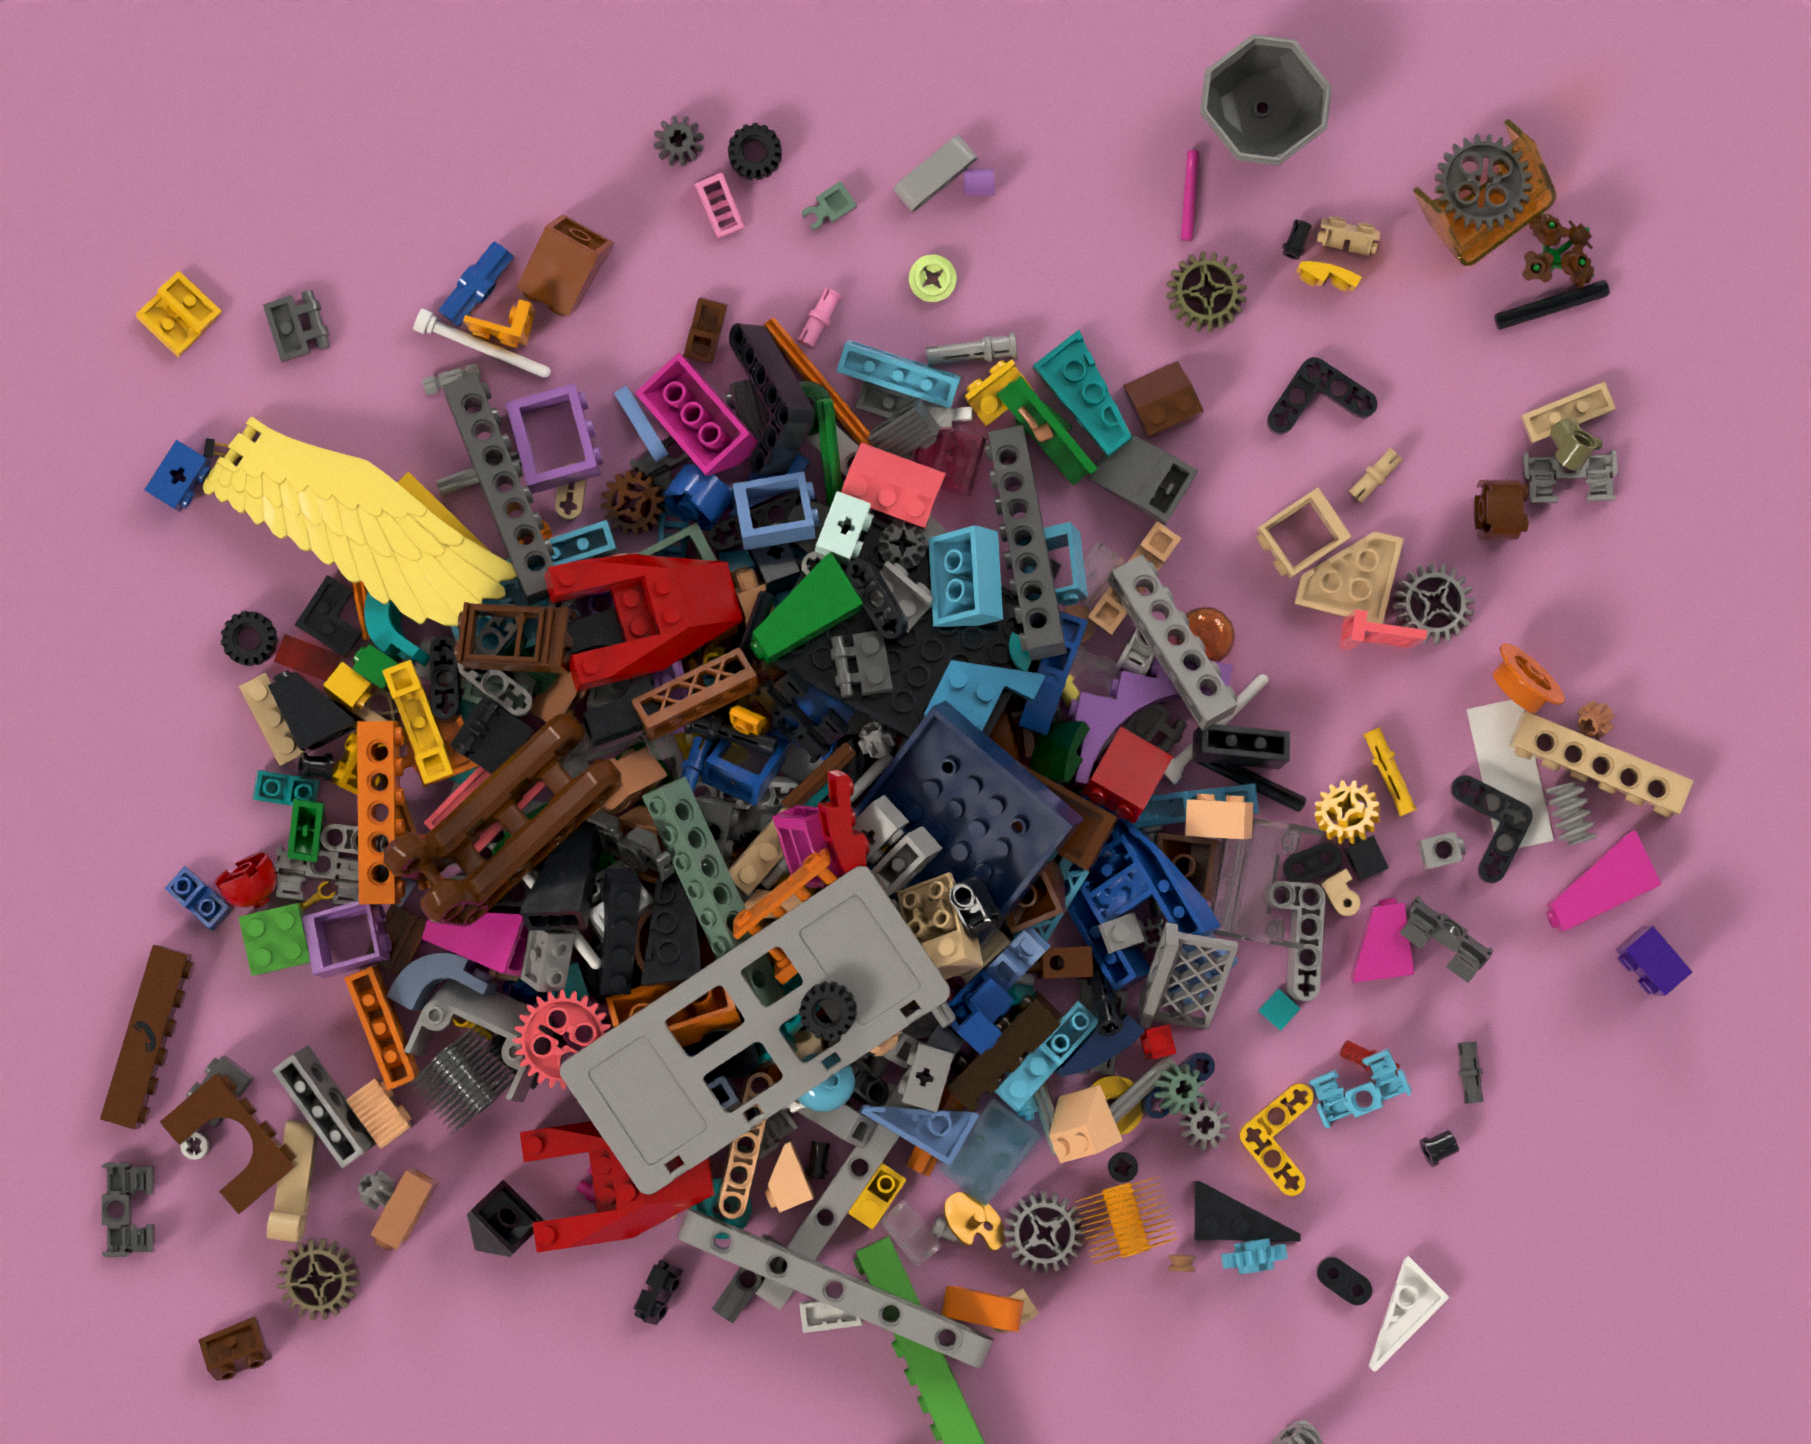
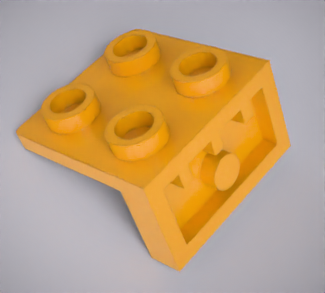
M519 299L517 307L512 306L508 323L511 324V328L467 315L464 316L463 322L475 337L489 340L490 336H494L501 340V344L518 348L519 344L527 346L536 310L531 302Z

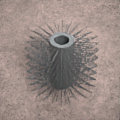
M476 1026L472 1030L470 1029L461 1039H456L454 1043H450L449 1046L432 1059L430 1064H428L429 1066L423 1069L424 1071H421L417 1078H414L415 1081L410 1083V1085L414 1084L418 1079H421L422 1081L416 1089L424 1083L427 1086L421 1088L423 1092L428 1087L431 1088L423 1098H426L429 1094L432 1095L436 1090L438 1091L431 1097L428 1103H432L437 1099L436 1104L432 1105V1109H434L443 1102L435 1113L437 1114L438 1111L441 1112L445 1108V1113L440 1115L441 1118L451 1112L443 1124L448 1120L450 1121L457 1113L459 1114L455 1120L453 1119L454 1122H451L447 1127L448 1129L450 1125L452 1127L458 1120L460 1121L452 1134L458 1128L460 1129L472 1117L474 1118L475 1115H479L502 1094L501 1092H504L508 1085L510 1086L515 1078L514 1076L511 1080L508 1079L514 1069L510 1073L507 1072L501 1078V1075L505 1073L504 1071L508 1070L507 1066L503 1070L500 1069L504 1061L502 1063L499 1062L494 1068L492 1067L495 1062L499 1061L502 1055L492 1060L491 1058L494 1057L493 1055L497 1051L495 1050L493 1054L490 1053L486 1057L492 1047L489 1046L484 1051L483 1047L488 1045V1040L481 1044V1037L475 1042L474 1038L479 1036V1031L473 1037L468 1038L472 1032L474 1033L473 1030Z

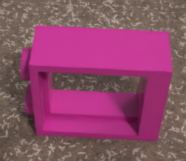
M796 805L772 816L790 875L803 866V862L810 854L814 852L819 853L825 847L827 848L820 824L818 807ZM830 855V865L827 868L837 878H840L842 875ZM816 875L804 886L807 889L816 887L823 889L827 885Z

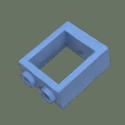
M804 471L733 484L744 550L816 538L814 527L820 526L817 508L811 509L809 500L815 499L812 481L806 482ZM795 490L800 491L805 520L753 529L748 504L749 498Z

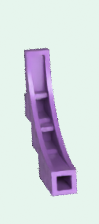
M1153 657L1149 672L1150 675H1154V678L1121 671L1117 679L1112 678L1109 696H1113V699L1080 692L1076 700L1071 699L1068 717H1072V722L1083 721L1090 728L1078 747V755L1083 761L1072 777L1071 787L1084 789L1088 783L1093 763L1098 753L1115 729L1133 715L1154 704L1181 699V696L1156 657ZM1190 661L1184 662V666L1188 670L1194 671L1198 669L1195 663ZM1214 661L1221 671L1220 678L1226 687L1229 686L1233 665ZM1203 686L1199 688L1201 693L1206 696L1214 694L1209 687Z

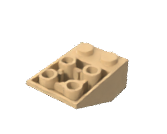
M950 872L897 891L902 917L945 980L983 966L978 938L972 939L967 935L962 921L950 901V890L956 885Z

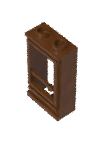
M464 602L463 611L458 616L460 636L459 641H456L454 647L456 661L466 669L570 674L569 666L563 662L565 648H571L573 644V638L567 632L568 620H577V614L569 607L564 606L539 607ZM479 616L516 618L518 630L514 656L474 654ZM526 618L539 619L534 657H519L523 625L526 623Z

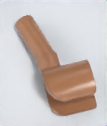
M1024 406L1018 410L1030 425L1037 441L1045 442L1053 438L1048 423L1038 426L1036 420Z

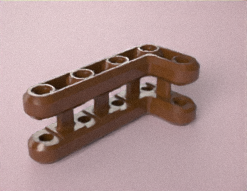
M559 714L550 719L430 832L426 834L405 832L387 845L384 850L383 863L394 876L430 881L433 887L421 897L420 909L431 922L466 927L479 920L621 786V772L610 760L597 759L594 761V764L574 778L561 765L567 758V754L584 739V728L573 715ZM538 781H544L555 796L548 801L549 804L533 819H528L517 804L524 798L523 795ZM500 822L511 837L504 842L505 845L489 860H484L473 845L493 823ZM456 862L467 877L462 880L444 878L440 873L448 865Z

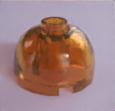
M1201 606L1185 614L1189 620V629L1194 636H1198L1202 640L1206 650L1205 654L1209 660L1221 662L1230 654L1235 643V630L1232 621L1224 612L1214 607ZM1175 637L1176 645H1181V640Z

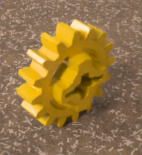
M1343 780L1337 789L1332 784L1329 785V794L1325 792L1320 793L1321 801L1315 802L1317 812L1314 814L1320 832L1326 831L1327 839L1331 840L1337 836L1339 844H1342L1345 838H1349L1351 844H1354L1355 837L1359 836L1365 840L1366 831L1375 832L1374 823H1380L1378 812L1381 810L1379 802H1376L1375 792L1369 793L1366 784L1359 789L1356 781L1353 780L1350 786H1346Z

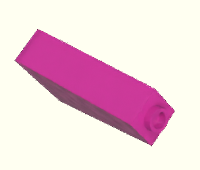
M1636 830L1629 831L1621 836L1546 904L1549 909L1546 912V916L1553 929L1557 927L1559 932L1566 931L1662 885Z
M485 913L479 920L466 927L435 923L428 919L422 939L502 974L521 977L529 931L520 914Z

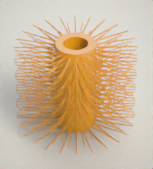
M1158 1177L1133 1184L1131 1182L1101 1190L1102 1193L1074 1201L1078 1202L1099 1195L1104 1197V1199L1076 1207L1080 1208L1105 1201L1106 1205L1079 1214L1107 1207L1106 1212L1080 1219L1085 1220L1109 1214V1217L1083 1226L1105 1220H1110V1224L1087 1230L1083 1233L1111 1225L1113 1229L1084 1239L1114 1232V1236L1087 1245L1116 1238V1242L1089 1251L1118 1244V1248L1091 1257H1097L1118 1250L1120 1254L1094 1263L1117 1257L1125 1258L1151 1250V1247L1178 1239L1173 1238L1149 1245L1148 1242L1176 1233L1171 1232L1148 1239L1147 1235L1173 1226L1145 1232L1147 1228L1174 1220L1170 1219L1145 1227L1143 1225L1147 1221L1172 1214L1168 1213L1146 1220L1141 1218V1216L1169 1208H1161L1140 1214V1210L1167 1201L1138 1208L1137 1204L1165 1195L1137 1202L1136 1198L1163 1189L1135 1196V1191L1161 1183L1133 1190L1132 1186Z

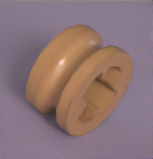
M1169 1255V1259L1172 1261V1264L1168 1266L1169 1271L1195 1272L1192 1262L1196 1260V1256Z

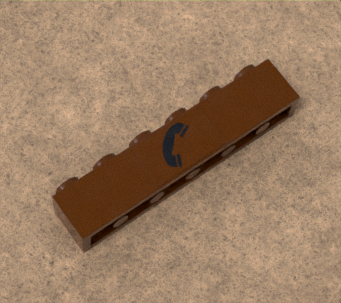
M161 945L152 946L101 1113V1120L134 1130L139 1129L141 1124H146L151 1109L147 1107L150 1095H155L159 1084V1078H156L159 1066H164L168 1054V1049L164 1048L167 1037L172 1038L175 1032L177 1020L173 1019L176 1008L180 1009L185 999L186 992L182 991L185 979H190L194 969V962H191V954Z

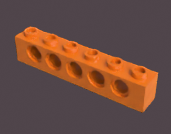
M357 721L359 905L401 904V898H404L406 893L405 880L394 876L390 870L389 877L385 882L379 881L376 876L377 869L382 865L386 866L383 863L384 851H379L376 846L377 838L385 835L390 843L396 837L405 833V821L400 819V806H404L405 803L404 789L400 788V776L404 775L405 770L404 759L400 758V746L404 744V730L402 727H399V722ZM385 744L388 749V755L384 760L380 761L375 755V750L378 745ZM381 774L388 778V786L383 791L378 790L375 784L377 777ZM384 804L388 808L389 813L388 817L381 822L376 817V809Z

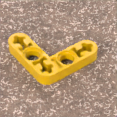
M1301 1083L1293 1084L1247 1121L1240 1128L1239 1139L1280 1191L1289 1196H1296L1304 1190L1306 1184L1305 1177L1273 1137L1313 1103L1314 1097L1311 1088ZM1297 1089L1300 1092L1305 1090L1307 1092L1304 1097L1306 1103L1303 1105L1300 1102L1295 1103L1291 1108L1296 1112L1291 1115L1288 1108L1280 1103V1101L1285 1098L1286 1102L1289 1103L1295 1097L1292 1093L1294 1090ZM1275 1107L1281 1108L1285 1113L1284 1121L1279 1125L1271 1124L1268 1120V1112ZM1248 1128L1253 1130L1258 1128L1261 1131L1258 1134V1138L1262 1143H1265L1267 1139L1271 1142L1270 1145L1262 1148L1258 1155L1254 1150L1258 1149L1259 1146L1254 1141L1247 1142L1245 1139L1248 1136L1246 1132ZM1269 1150H1276L1281 1156L1280 1163L1276 1167H1268L1264 1163V1155ZM1286 1163L1290 1165V1168L1285 1169V1171L1291 1177L1296 1175L1299 1177L1296 1182L1298 1188L1295 1190L1291 1187L1285 1189L1284 1185L1287 1181L1282 1174H1279L1278 1178L1273 1175V1173L1282 1170Z

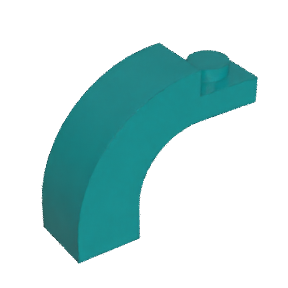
M368 592L365 601L364 618L368 634L374 644L396 662L401 657L405 661L412 660V663L416 660L425 667L430 661V655L411 643L404 635L401 625L403 613L400 612L391 600L388 604L384 605L373 598Z

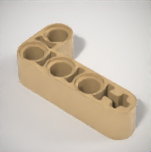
M287 1120L282 1145L286 1143L297 1155L294 1160L298 1165L277 1182L274 1211H271L268 1219L267 1239L296 1243L303 1240L318 1134L309 1122Z

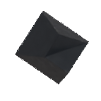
M504 1180L467 1214L475 1250L511 1257L534 1234L532 1223L545 1221Z

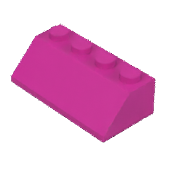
M679 352L635 392L638 398L706 476L740 465L752 454L758 442L754 434L698 370Z

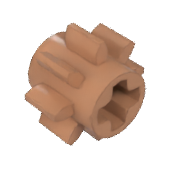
M1592 700L1577 711L1578 715L1581 716L1577 725L1586 736L1595 735L1596 739H1600L1615 727L1611 723L1615 714H1613L1611 708L1606 703L1597 704L1595 700Z

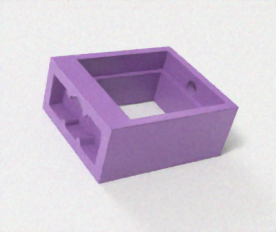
M359 901L302 916L312 972L315 976L328 978L391 960L389 951L392 949L389 935L385 933L383 922L386 921V914L381 904L359 905ZM367 913L375 953L333 964L326 925Z

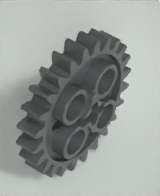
M1476 134L1472 144L1465 137L1463 138V148L1454 143L1452 145L1454 155L1445 152L1443 158L1447 163H1438L1437 169L1443 173L1435 174V181L1442 184L1435 187V193L1444 194L1438 199V204H1448L1444 214L1447 215L1454 212V223L1458 222L1461 218L1464 219L1465 229L1469 227L1471 222L1475 223L1476 232H1479L1482 224H1486L1489 232L1492 231V226L1495 222L1502 229L1504 228V218L1511 222L1515 221L1513 211L1520 214L1523 213L1524 208L1519 202H1529L1530 197L1524 193L1531 192L1533 185L1526 183V181L1532 179V173L1524 172L1529 167V161L1519 162L1523 152L1519 151L1513 154L1514 143H1510L1507 147L1502 146L1503 137H1500L1496 143H1492L1491 134H1488L1486 141L1481 142L1479 135ZM1488 158L1489 166L1484 207L1479 208L1478 199L1483 159ZM1471 161L1477 164L1478 169L1474 172H1467L1463 169L1462 165L1465 162ZM1496 165H1504L1508 169V173L1501 176L1496 175L1492 168ZM1468 190L1474 194L1475 198L1471 201H1464L1459 197V193ZM1500 194L1504 197L1505 201L1502 204L1496 205L1490 202L1489 196Z

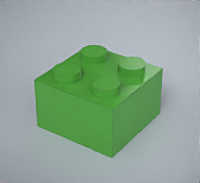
M302 903L238 917L251 976L311 963L302 916H305Z

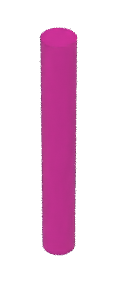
M1195 150L1187 151L1181 240L1183 241L1193 240L1199 151Z

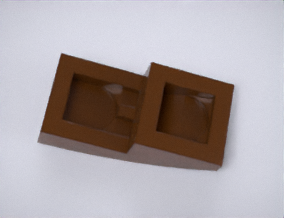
M702 297L698 298L683 357L713 364L728 304Z

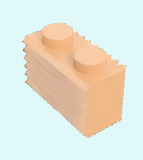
M375 1078L347 1098L346 1102L379 1148L382 1149L413 1127L409 1122L413 1117L403 1104L400 1106L396 1104L392 1098L395 1095L394 1090H387L384 1080L381 1082L378 1078Z

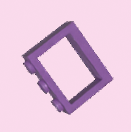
M575 383L506 402L524 475L531 494L601 475L598 465L604 464L599 446L593 448L591 437L596 436L592 420H586L583 411L589 409L584 391L578 392ZM570 401L586 461L538 474L523 414Z

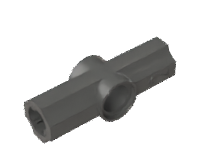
M765 1233L762 1234L761 1238L782 1246ZM775 1257L771 1260L772 1267L779 1257ZM743 1267L737 1270L712 1307V1310L733 1324L765 1278L756 1274L757 1282L753 1286H745L740 1280V1274L747 1270Z

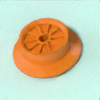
M1503 643L1499 647L1503 661L1492 672V675L1498 686L1510 699L1531 713H1537L1547 702L1555 705H1562L1565 702V696L1560 686L1531 656L1509 643Z

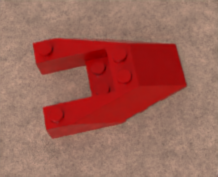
M626 554L577 560L547 568L544 575L552 605L611 591L624 643L571 656L568 665L576 692L664 671L670 665L688 656L697 648L743 621L727 562Z
M592 1121L520 1132L524 1162L589 1153L597 1213L532 1223L537 1253L635 1238L676 1214L715 1195L709 1157L657 1192L644 1194L638 1190ZM678 1155L665 1165L672 1172L683 1165L684 1162Z

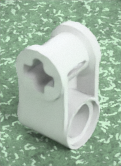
M1138 628L1122 652L1116 668H1124L1132 673L1145 676L1153 661L1154 653L1149 645L1141 639Z

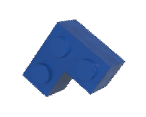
M982 969L947 1003L956 1016L951 1026L979 1054H982L985 1050L992 1048L998 1041V1037L1002 1034L994 1021L998 1017L1004 1016L1015 1000Z

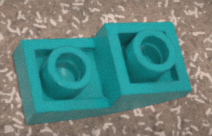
M257 770L252 800L293 806L294 798L316 801L320 780L311 778L300 779L299 776Z

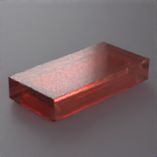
M284 634L274 662L327 681L337 669L341 655Z

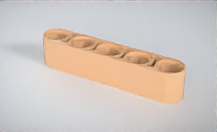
M753 1071L750 1075L746 1076L740 1096L741 1105L759 1094L752 1091V1080L757 1077H763L766 1081L765 1089L774 1084L772 1078L762 1071ZM758 1104L752 1106L758 1108L759 1114L762 1113V1110L760 1109ZM766 1119L729 1144L716 1199L718 1210L729 1219L740 1217L746 1209ZM744 1136L750 1137L753 1142L751 1149L747 1152H740L737 1148L738 1140ZM737 1166L744 1167L746 1171L744 1179L739 1182L732 1181L730 1177L731 1170ZM729 1196H736L739 1200L737 1209L732 1212L725 1211L723 1207L724 1200Z

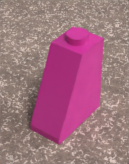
M1396 898L1378 900L1379 906L1371 907L1351 973L1352 983L1414 975L1410 941L1399 934L1407 923L1405 903H1397Z

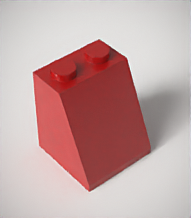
M1120 726L1082 794L1089 797L1094 803L1103 805L1115 812L1120 818L1135 824L1173 756Z

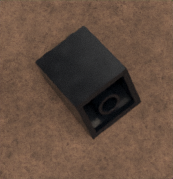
M289 670L274 676V683L268 685L301 751L310 753L357 729V721L359 720L337 702L330 699L326 693L299 673H290Z

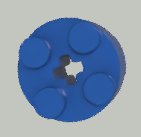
M685 464L663 495H667L664 502L678 518L684 522L691 519L698 523L701 530L709 531L732 502L734 490L731 486L717 478V473L706 476L697 465Z

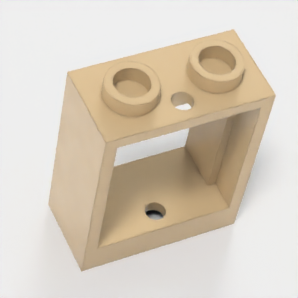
M1319 487L1256 529L1259 533L1256 536L1258 543L1265 552L1267 550L1271 551L1276 559L1273 561L1275 568L1281 576L1286 574L1289 579L1352 537ZM1310 503L1335 540L1293 567L1269 530Z

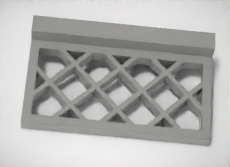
M1166 922L1138 1002V1024L1141 1027L1150 1028L1152 1021L1209 1030L1238 950V941L1178 932V924ZM1182 945H1194L1198 949L1186 954L1182 949ZM1218 949L1228 951L1227 954L1215 958L1211 952ZM1205 956L1209 960V962L1199 966L1193 962L1194 959ZM1186 963L1190 970L1179 974L1174 969ZM1216 968L1220 974L1208 979L1204 973ZM1195 976L1202 981L1191 987L1186 982V980ZM1177 984L1183 989L1174 994L1167 990V988ZM1209 989L1212 995L1203 999L1196 994ZM1187 997L1194 1001V1003L1184 1007L1178 1002ZM1170 1004L1176 1009L1170 1013L1160 1011L1161 1008ZM1199 1009L1205 1013L1204 1018L1190 1015V1013Z

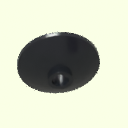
M718 1028L707 1032L700 1042L699 1052L731 1032L732 1029ZM751 1044L712 1071L727 1078H743L750 1075L755 1070L759 1060L755 1045Z

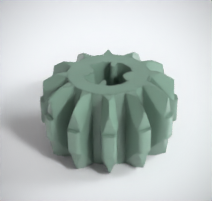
M1177 1064L1170 1065V1072L1161 1070L1160 1075L1164 1081L1156 1080L1154 1082L1155 1086L1161 1087V1091L1154 1094L1155 1098H1164L1160 1103V1107L1162 1109L1169 1107L1170 1114L1177 1115L1179 1111L1182 1115H1187L1190 1112V1107L1198 1109L1200 1105L1196 1098L1203 1099L1206 1096L1203 1092H1199V1087L1205 1086L1206 1083L1204 1081H1196L1200 1072L1198 1070L1190 1072L1188 1064H1183L1180 1068ZM1180 1085H1183L1184 1091H1181L1180 1094H1177L1176 1088L1180 1087Z

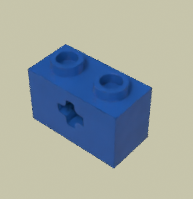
M176 439L144 490L180 512L182 507L186 509L191 504L195 496L193 490L198 482L203 483L211 471L209 467L211 461ZM177 472L183 473L186 477L184 483L175 478Z

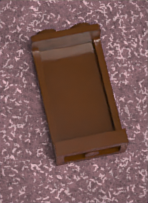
M1022 765L1084 818V821L1058 855L1090 872L1120 818ZM1016 821V828L1022 831V823Z

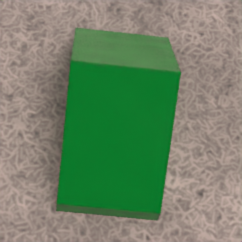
M294 798L287 858L312 862L318 861L322 845L320 836L322 830L326 827L325 804L323 802Z

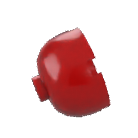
M259 852L236 862V869L231 873L226 869L215 880L220 893L229 903L236 907L253 906L254 909H257L269 902L268 896L274 891L277 884V871L269 855Z

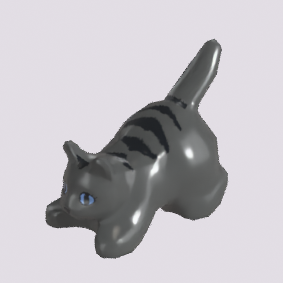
M757 804L756 806L751 805L748 810L735 808V811H740L737 828H731L729 840H734L732 855L739 846L750 842L756 835L761 833L773 819L772 816L776 815L782 807H768L767 804Z

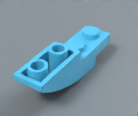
M1077 1001L1063 1015L1061 1025L1033 1053L1029 1052L1021 1065L1014 1072H1011L994 1092L1016 1112L1019 1111L1049 1076L1096 1027L1098 1023L1097 1018Z

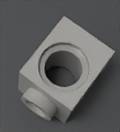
M1456 832L1417 841L1424 870L1463 861L1462 855L1466 854L1462 837H1457ZM1441 841L1447 843L1450 847V854L1445 859L1439 858L1435 852L1436 845Z

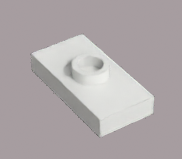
M819 1300L799 1302L803 1333L863 1325L861 1318Z

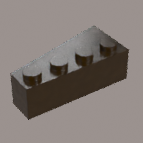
M1038 990L1031 996L1029 994L1024 995L1016 1003L1015 1007L1017 1009L1011 1015L1005 1014L995 1022V1025L1002 1034L998 1037V1041L992 1048L985 1050L982 1054H979L973 1048L966 1056L961 1053L951 1063L950 1067L952 1069L947 1088L972 1113L980 1106L978 1100L985 1091L992 1094L999 1087L998 1084L1003 1080L1004 1073L1006 1071L1009 1073L1014 1072L1025 1060L1026 1055L1024 1053L1027 1050L1033 1053L1061 1025L1063 1015Z

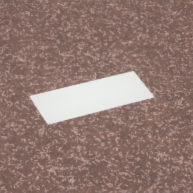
M1513 700L1466 709L1482 782L1525 803L1532 810V822L1519 848L1554 841L1536 758L1534 756L1531 757V760L1522 758L1514 754L1515 748L1508 746L1520 716L1525 712V709ZM1494 794L1486 795L1489 811L1497 810L1500 805L1499 798ZM1506 800L1505 808L1499 814V817L1504 819V814L1508 813L1514 817L1513 823L1525 822L1524 810L1521 808L1518 811L1508 809L1511 802ZM1491 818L1493 831L1495 832L1499 822ZM1502 834L1497 838V847L1501 851L1512 849L1513 839L1509 835Z

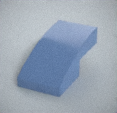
M1030 926L1025 928L985 971L1007 992L1051 946Z

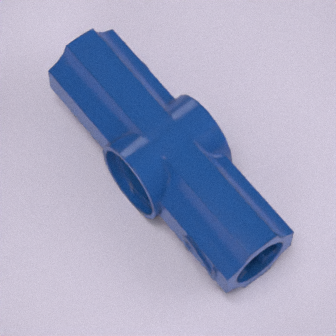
M494 241L475 265L472 264L465 270L457 282L456 289L438 311L453 324L460 327L463 324L464 316H469L478 303H483L496 287V281L515 257L502 245Z

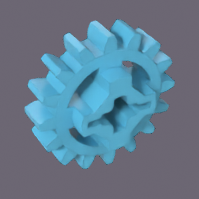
M1270 1238L1234 1244L1235 1251L1221 1254L1223 1269L1238 1267L1239 1274L1275 1269V1261L1288 1258L1286 1244L1271 1245Z

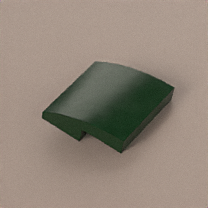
M1083 721L1051 723L1047 736L1040 734L1036 742L1029 769L1057 784H1068L1083 761L1076 753V750L1090 728Z

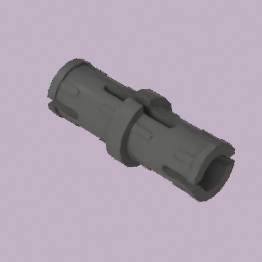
M1477 1041L1457 1043L1461 1069L1458 1071L1459 1077H1462L1464 1104L1484 1102L1480 1076L1483 1074L1482 1068H1479Z

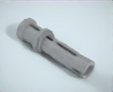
M1010 332L1009 336L993 338L990 335H985L980 341L926 347L928 366L983 358L988 362H993L994 358L1012 356L1013 359L1018 358L1015 332Z

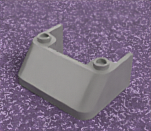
M451 978L424 1006L404 1052L423 1056L433 1032L446 1029L450 1025L454 1014L506 1037L501 1051L502 1059L508 1066L518 1070L506 1099L523 1103L536 1076V1073L530 1077L527 1075L531 1067L530 1065L522 1067L519 1065L525 1056L515 1055L514 1051L521 1048V1044L514 1043L512 1040L521 1036V1033L516 1031L514 1026H523L524 1022L519 1018V1014L526 1016L530 1014L526 1007L527 1004L497 990L493 995H482ZM549 1015V1024L556 1027L554 1019ZM539 1025L538 1027L540 1031L553 1037L554 1031L544 1025ZM545 1037L536 1039L533 1045L535 1052L539 1054L545 1053L550 1041Z

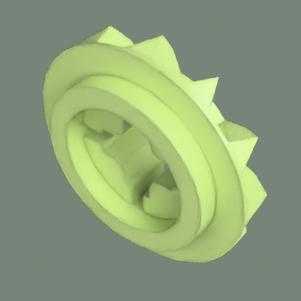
M923 256L911 267L909 273L910 287L914 295L924 302L937 303L948 298L956 286V271L951 262L942 256ZM924 269L933 275L943 271L938 278L940 289L934 284L923 287L927 281Z

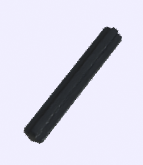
M1606 280L1583 286V288H1576L1499 312L1494 316L1495 324L1500 330L1607 297L1610 294V289Z
M1195 761L1197 764L1241 785L1256 784V792L1297 812H1300L1306 803L1304 796L1242 766Z

